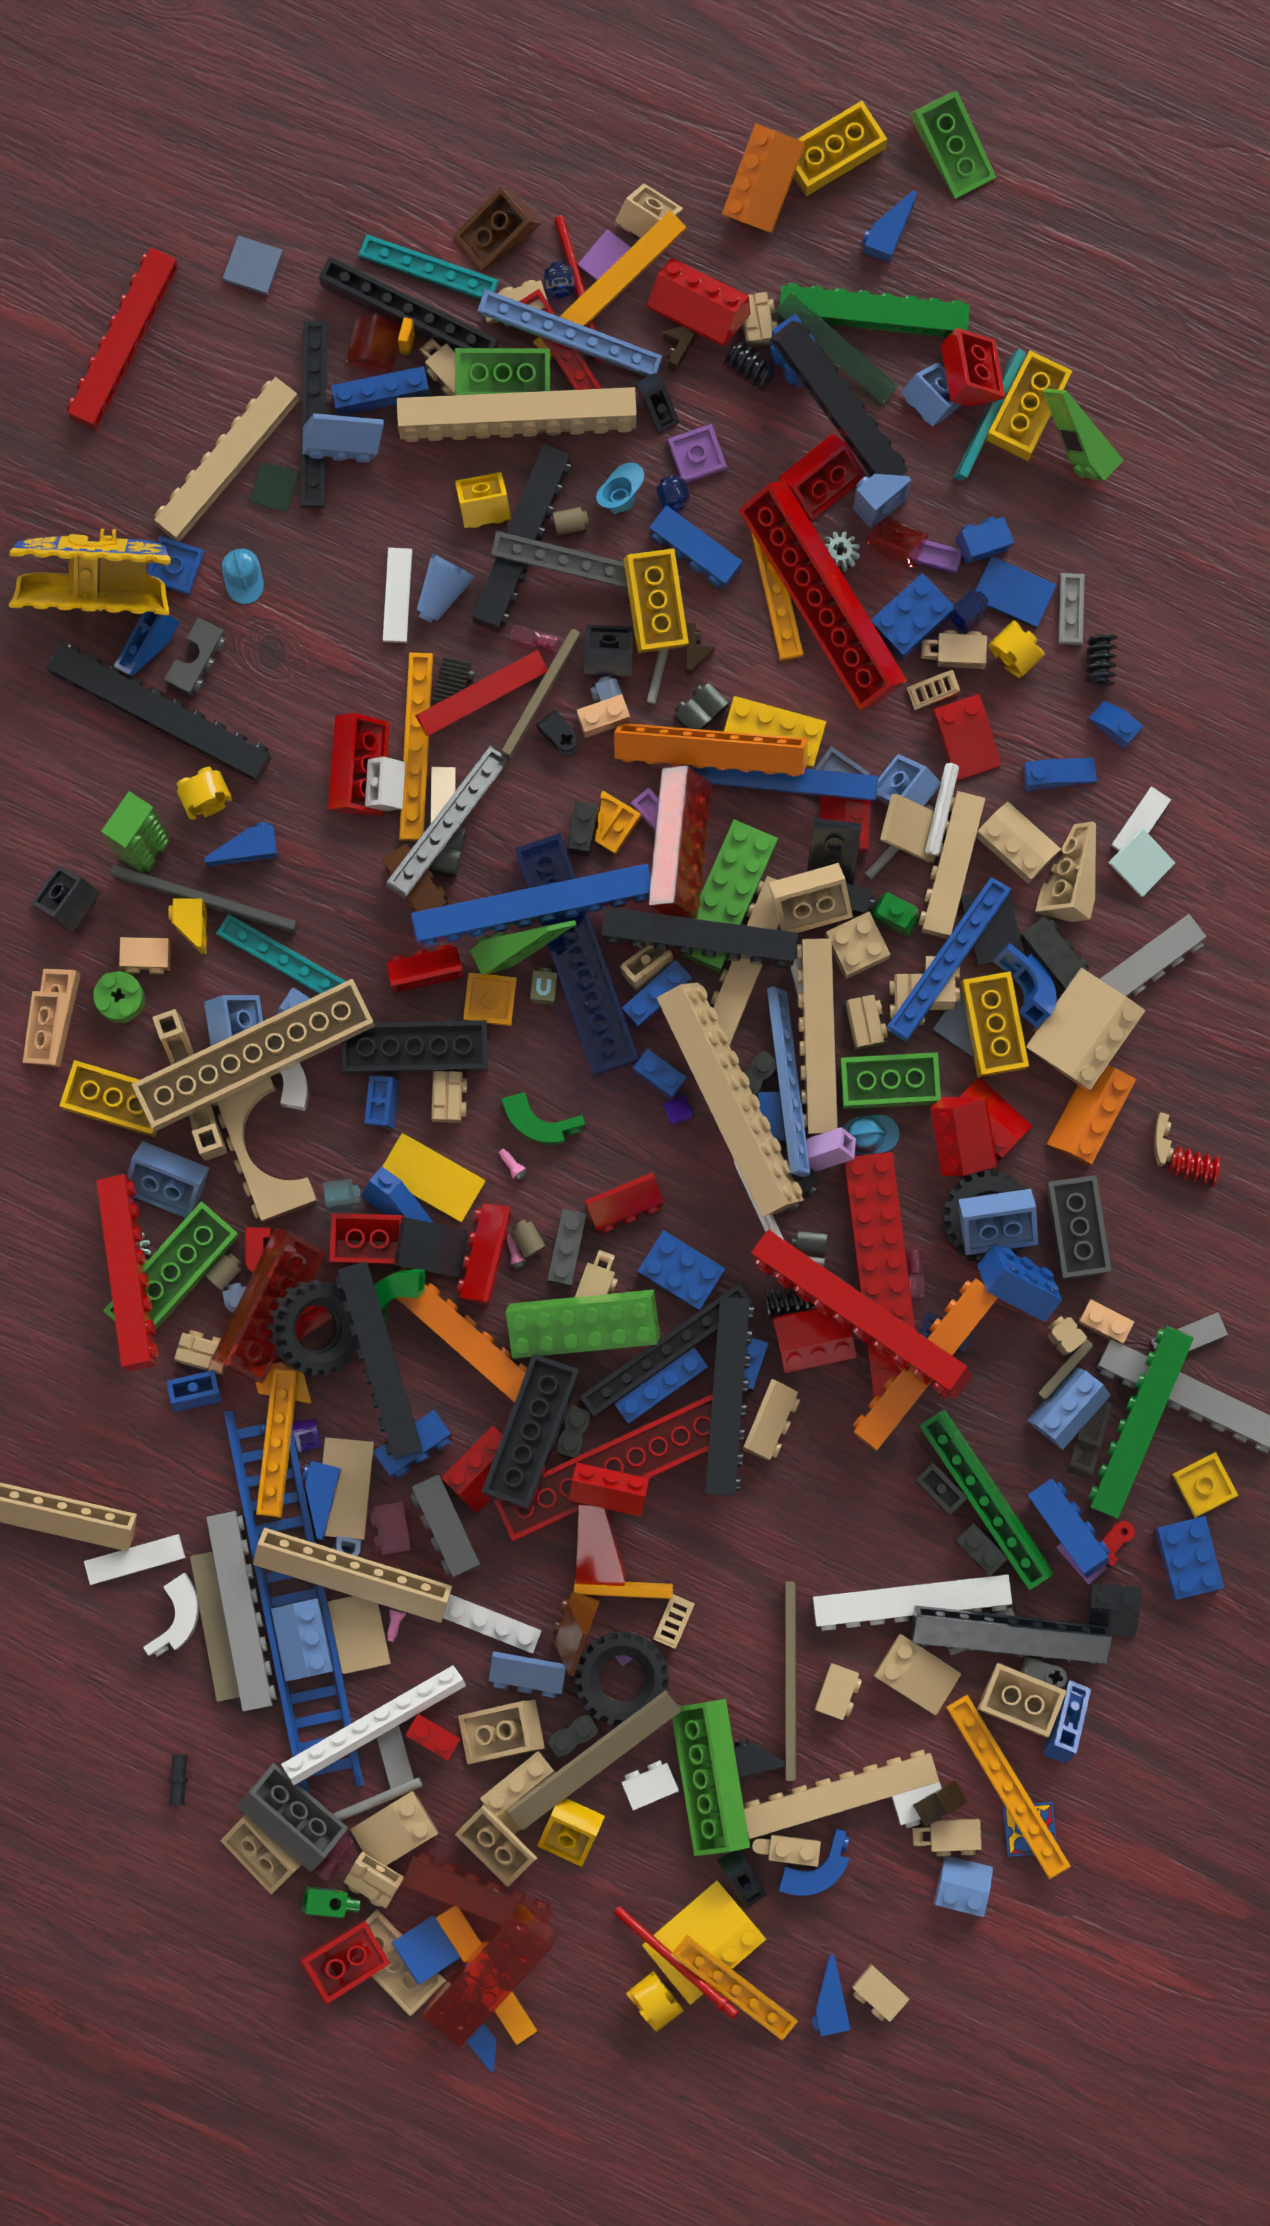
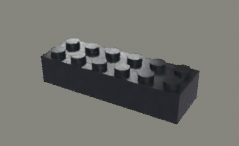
M487 1020L375 1022V1027L341 1042L343 1075L433 1073V1071L488 1072Z
M536 1354L532 1355L482 1489L485 1497L528 1512L531 1511L581 1375L579 1369Z

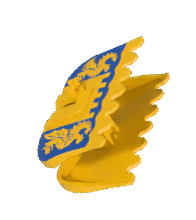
M101 529L99 542L88 541L87 536L77 534L20 540L11 549L10 556L31 554L40 558L58 556L59 558L69 559V574L36 572L18 576L16 590L12 600L9 602V607L33 606L36 609L57 607L60 610L81 608L84 611H96L97 609L103 611L104 609L107 612L113 613L128 610L136 614L150 611L158 615H169L165 583L161 579L149 575L145 570V566L150 562L161 566H168L171 563V559L167 554L166 546L147 540L116 539V529L112 530L113 537L104 535L105 529ZM100 558V585L98 593V559Z

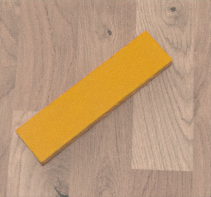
M575 1579L574 1592L582 1595L671 1599L673 1584L625 1582V1586L576 1584Z

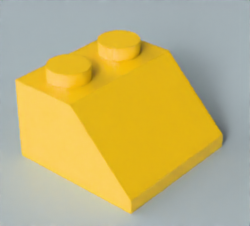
M502 472L455 481L464 528H478L484 524H498L511 519Z
M173 899V906H169V920L175 925L178 932L201 954H207V907L203 899Z
M565 1798L554 1807L537 1846L582 1867L605 1816Z

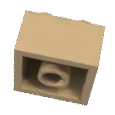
M870 912L841 924L825 934V939L831 938L832 953L845 979L880 964L890 957V952Z

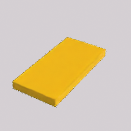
M403 1133L382 1166L402 1180L413 1196L461 1223L486 1182L481 1177Z

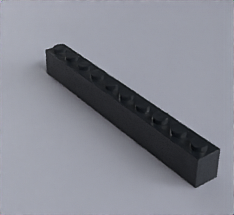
M62 643L59 644L46 667L50 674L254 782H259L272 759L270 753H268V748L259 743L253 745L247 742L248 738L241 733L235 732L232 734L226 731L227 727L218 721L211 723L205 720L206 716L197 710L188 711L184 708L185 705L172 698L169 701L163 697L164 694L153 687L150 690L143 687V682L132 676L130 679L122 676V671L110 665L107 668L101 665L102 661L90 654L86 657L80 654L81 650L68 643L67 646Z

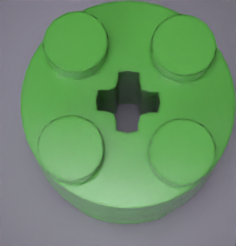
M116 971L104 974L98 981L94 989V1002L97 1009L106 1019L122 1024L130 1022L141 1014L145 1005V995L141 985L132 975ZM122 993L125 998L117 1002L114 997Z

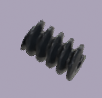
M741 341L733 347L723 364L729 362L728 367L730 370L737 367V375L745 372L744 380L748 381L752 378L751 384L756 386L760 383L759 390L763 391L776 373L773 371L775 364L772 363L768 367L765 366L767 358L765 357L758 361L760 353L757 352L751 356L752 347L743 350L744 342Z
M1097 634L1087 639V644L1090 646L1087 648V654L1090 656L1086 659V662L1089 664L1086 667V672L1089 673L1085 678L1086 682L1096 686H1111L1115 684V682L1109 681V678L1115 677L1116 673L1110 672L1109 669L1116 667V664L1110 662V659L1116 658L1117 655L1110 653V650L1117 649V645L1110 642L1117 640L1118 636Z
M780 1287L778 1295L774 1288L770 1289L769 1296L764 1291L766 1312L770 1320L773 1319L774 1312L778 1316H782L784 1311L787 1314H791L794 1309L796 1312H800L803 1308L809 1310L815 1307L811 1300L809 1303H806L800 1299L792 1287L789 1288L788 1293H786L783 1287Z

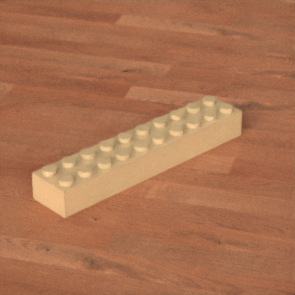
M635 387L397 398L398 429L400 439H405L406 442L419 441V438L439 441L443 437L463 440L466 439V436L486 439L490 435L509 438L513 437L514 434L532 437L536 436L537 433H547V435L555 436L560 435L561 432H570L577 435L583 434L584 431L594 430L595 433H606L608 430L618 429V432H630L632 429H636Z
M350 979L131 1085L154 1131H158L375 1027V1024L354 980Z
M699 983L681 984L657 997V1000L761 1217L780 1213L803 1201L801 1187L794 1181L790 1173L789 1163L784 1160L780 1152L781 1146L770 1132V1123L762 1115L759 1109V1100L752 1094L748 1086L749 1079L741 1071L738 1065L739 1059L728 1044V1036L717 1022L718 1015L714 1008L710 1007L706 999L708 997L706 990Z

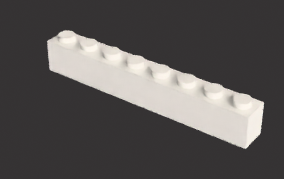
M1009 1575L812 1597L815 1626H821L822 1631L836 1629V1624L843 1623L846 1624V1628L860 1627L861 1621L869 1620L870 1625L885 1624V1619L894 1618L895 1622L909 1621V1616H913L915 1605L982 1612L983 1607H992V1611L1007 1610L1006 1605L1012 1604Z

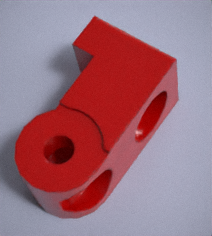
M246 1227L245 1262L247 1268L253 1273H262L268 1267V1259L265 1256V1239H272L271 1228Z
M1128 1521L1116 1523L1099 1541H1103L1111 1552L1107 1555L1110 1559V1563L1107 1564L1108 1567H1112L1118 1560L1114 1555L1123 1543L1129 1542L1134 1537V1527Z

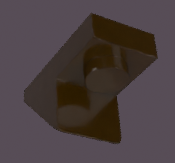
M684 326L663 332V339L675 345L671 347L667 355L669 369L677 372L698 333Z
M686 623L689 642L686 645L687 675H692L715 652V646H696V644H701V631L696 630V623Z
M956 1780L914 1803L913 1807L926 1827L943 1816L951 1814L968 1801Z

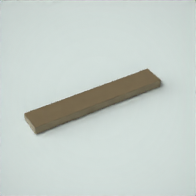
M571 629L504 745L502 753L510 760L581 638L579 631Z
M213 1552L190 1556L216 1700L218 1702L238 1698L240 1695Z

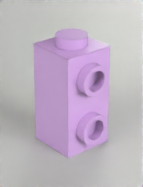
M842 1127L806 1139L809 1167L815 1172L854 1159L856 1138Z

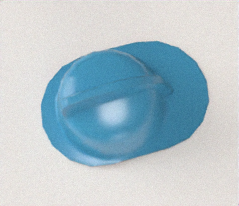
M626 463L619 466L597 491L596 499L598 504L610 509L615 515L629 510L634 505L636 492L644 481L643 468L636 463Z
M235 549L229 552L222 562V573L226 590L235 602L250 604L261 596L264 589L259 561L253 552L246 549Z
M886 1115L856 1117L848 1121L843 1128L856 1138L855 1155L890 1151L899 1140L897 1124Z

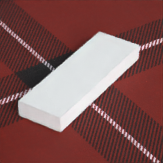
M1151 786L1111 847L1120 851L1140 829H1144L1149 833L1171 799Z

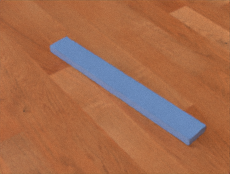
M486 289L483 292L477 313L646 377L653 373L657 374L662 355Z
M773 986L767 988L790 1173L805 1177L810 1175L788 996L785 990Z

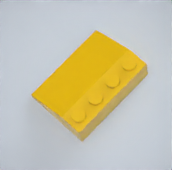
M718 1880L653 1935L671 1952L688 1935L731 1969L766 1940L764 1935ZM646 1942L642 1944L644 1949L690 2005L703 1995L696 1986Z

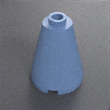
M432 554L417 610L420 611L419 617L430 623L433 619L438 621L473 581L475 576Z

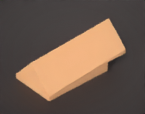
M43 969L41 990L32 991L23 1063L52 1067L61 1066L81 976L79 972L75 970Z

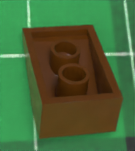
M501 186L453 236L481 271H484L526 240L541 223L514 189Z
M573 1591L569 1600L564 1598L560 1613L564 1614L562 1620L557 1619L553 1633L557 1634L554 1644L568 1674L574 1676L600 1602Z

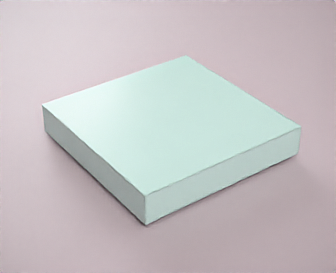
M1140 829L1108 862L1140 897H1143L1175 864L1171 857L1144 829Z

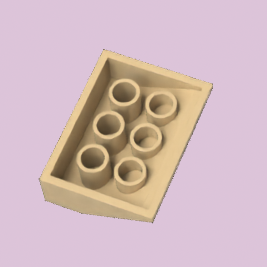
M1080 968L1056 1002L1052 1014L1040 1025L1026 1045V1048L1083 1089L1091 1090L1146 1010L1085 969Z

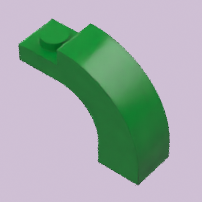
M525 1092L502 1098L506 1115L512 1126L523 1137L535 1143L543 1145L564 1144V1133L572 1136L581 1133V1128H585L583 1115L556 1123H548L538 1119L529 1107Z
M400 1270L392 1273L375 1285L385 1323L387 1321L388 1306L394 1298H419L425 1294V1270Z

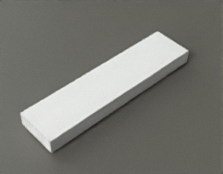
M388 548L383 642L407 643L412 549Z
M177 1534L129 1548V1551L121 1550L86 1560L84 1564L89 1583L93 1585L186 1557L180 1535Z

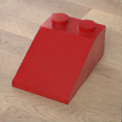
M979 694L934 709L932 717L948 761L959 766L956 782L1001 766L989 720Z
M366 1921L319 1946L298 1960L324 2004L330 2003L391 1964Z

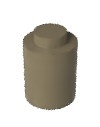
M581 507L553 512L557 536L584 531L585 525H589L587 512L582 511Z
M522 1220L513 1226L514 1231L511 1232V1235L525 1259L546 1247L532 1221L527 1223L525 1220Z
M231 1253L228 1256L223 1254L204 1276L223 1291L242 1270L238 1267L241 1262Z

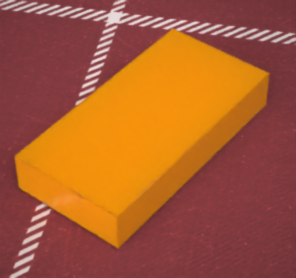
M404 317L398 343L400 354L409 356L415 338V331L412 319Z

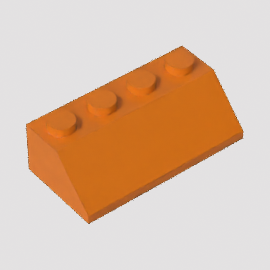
M755 123L722 214L772 233L806 143Z
M1107 1065L1091 1090L1083 1089L1077 1085L1046 1145L1090 1167L1136 1079Z

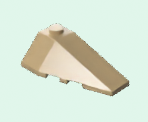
M1094 822L1073 825L1061 849L1063 854L1058 864H1053L1050 870L1053 874L1048 884L1044 883L1040 890L1036 913L1068 922L1090 920L1095 901L1096 823Z

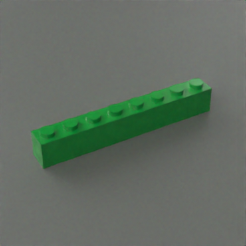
M789 283L787 286L782 285L778 320H787L796 314L801 322L948 337L956 328L967 331L970 304H965V302L960 300H953L951 303L941 302L938 298L921 300L912 295L904 296V298L894 297L891 293L873 295L869 291L863 290L854 293L847 292L843 288H835L834 290H825L821 286L805 288L799 284Z
M1166 1324L1164 1329L1159 1328L1154 1342L1157 1343L1155 1351H1149L1145 1361V1365L1148 1366L1145 1374L1140 1373L1135 1385L1139 1389L1136 1396H1131L1127 1403L1126 1410L1129 1412L1126 1420L1121 1418L1116 1432L1120 1433L1116 1442L1112 1441L1108 1448L1107 1455L1110 1458L1107 1465L1102 1463L1097 1477L1101 1478L1097 1487H1092L1088 1496V1500H1091V1508L1119 1518L1194 1337Z
M944 1409L921 1424L920 1428L1028 1589L1031 1590L1055 1572L947 1411Z

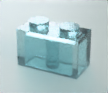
M352 1179L323 1182L325 1206L329 1212L358 1208L357 1202H361L360 1187H358V1184L355 1185Z

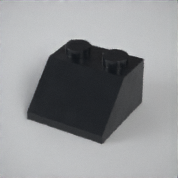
M586 625L584 674L592 676H632L634 627Z
M58 865L31 905L73 932L81 924L88 910L94 906L101 892L80 876Z
M1090 1583L1087 1624L1109 1626L1111 1635L1135 1637L1140 1615L1142 1587Z

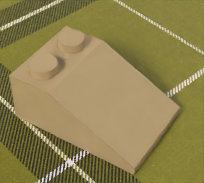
M899 1634L873 1677L936 1716L961 1676V1673Z
M536 1700L520 1701L458 1716L467 1764L545 1749Z
M414 1790L350 1829L362 1851L385 1866L439 1833Z

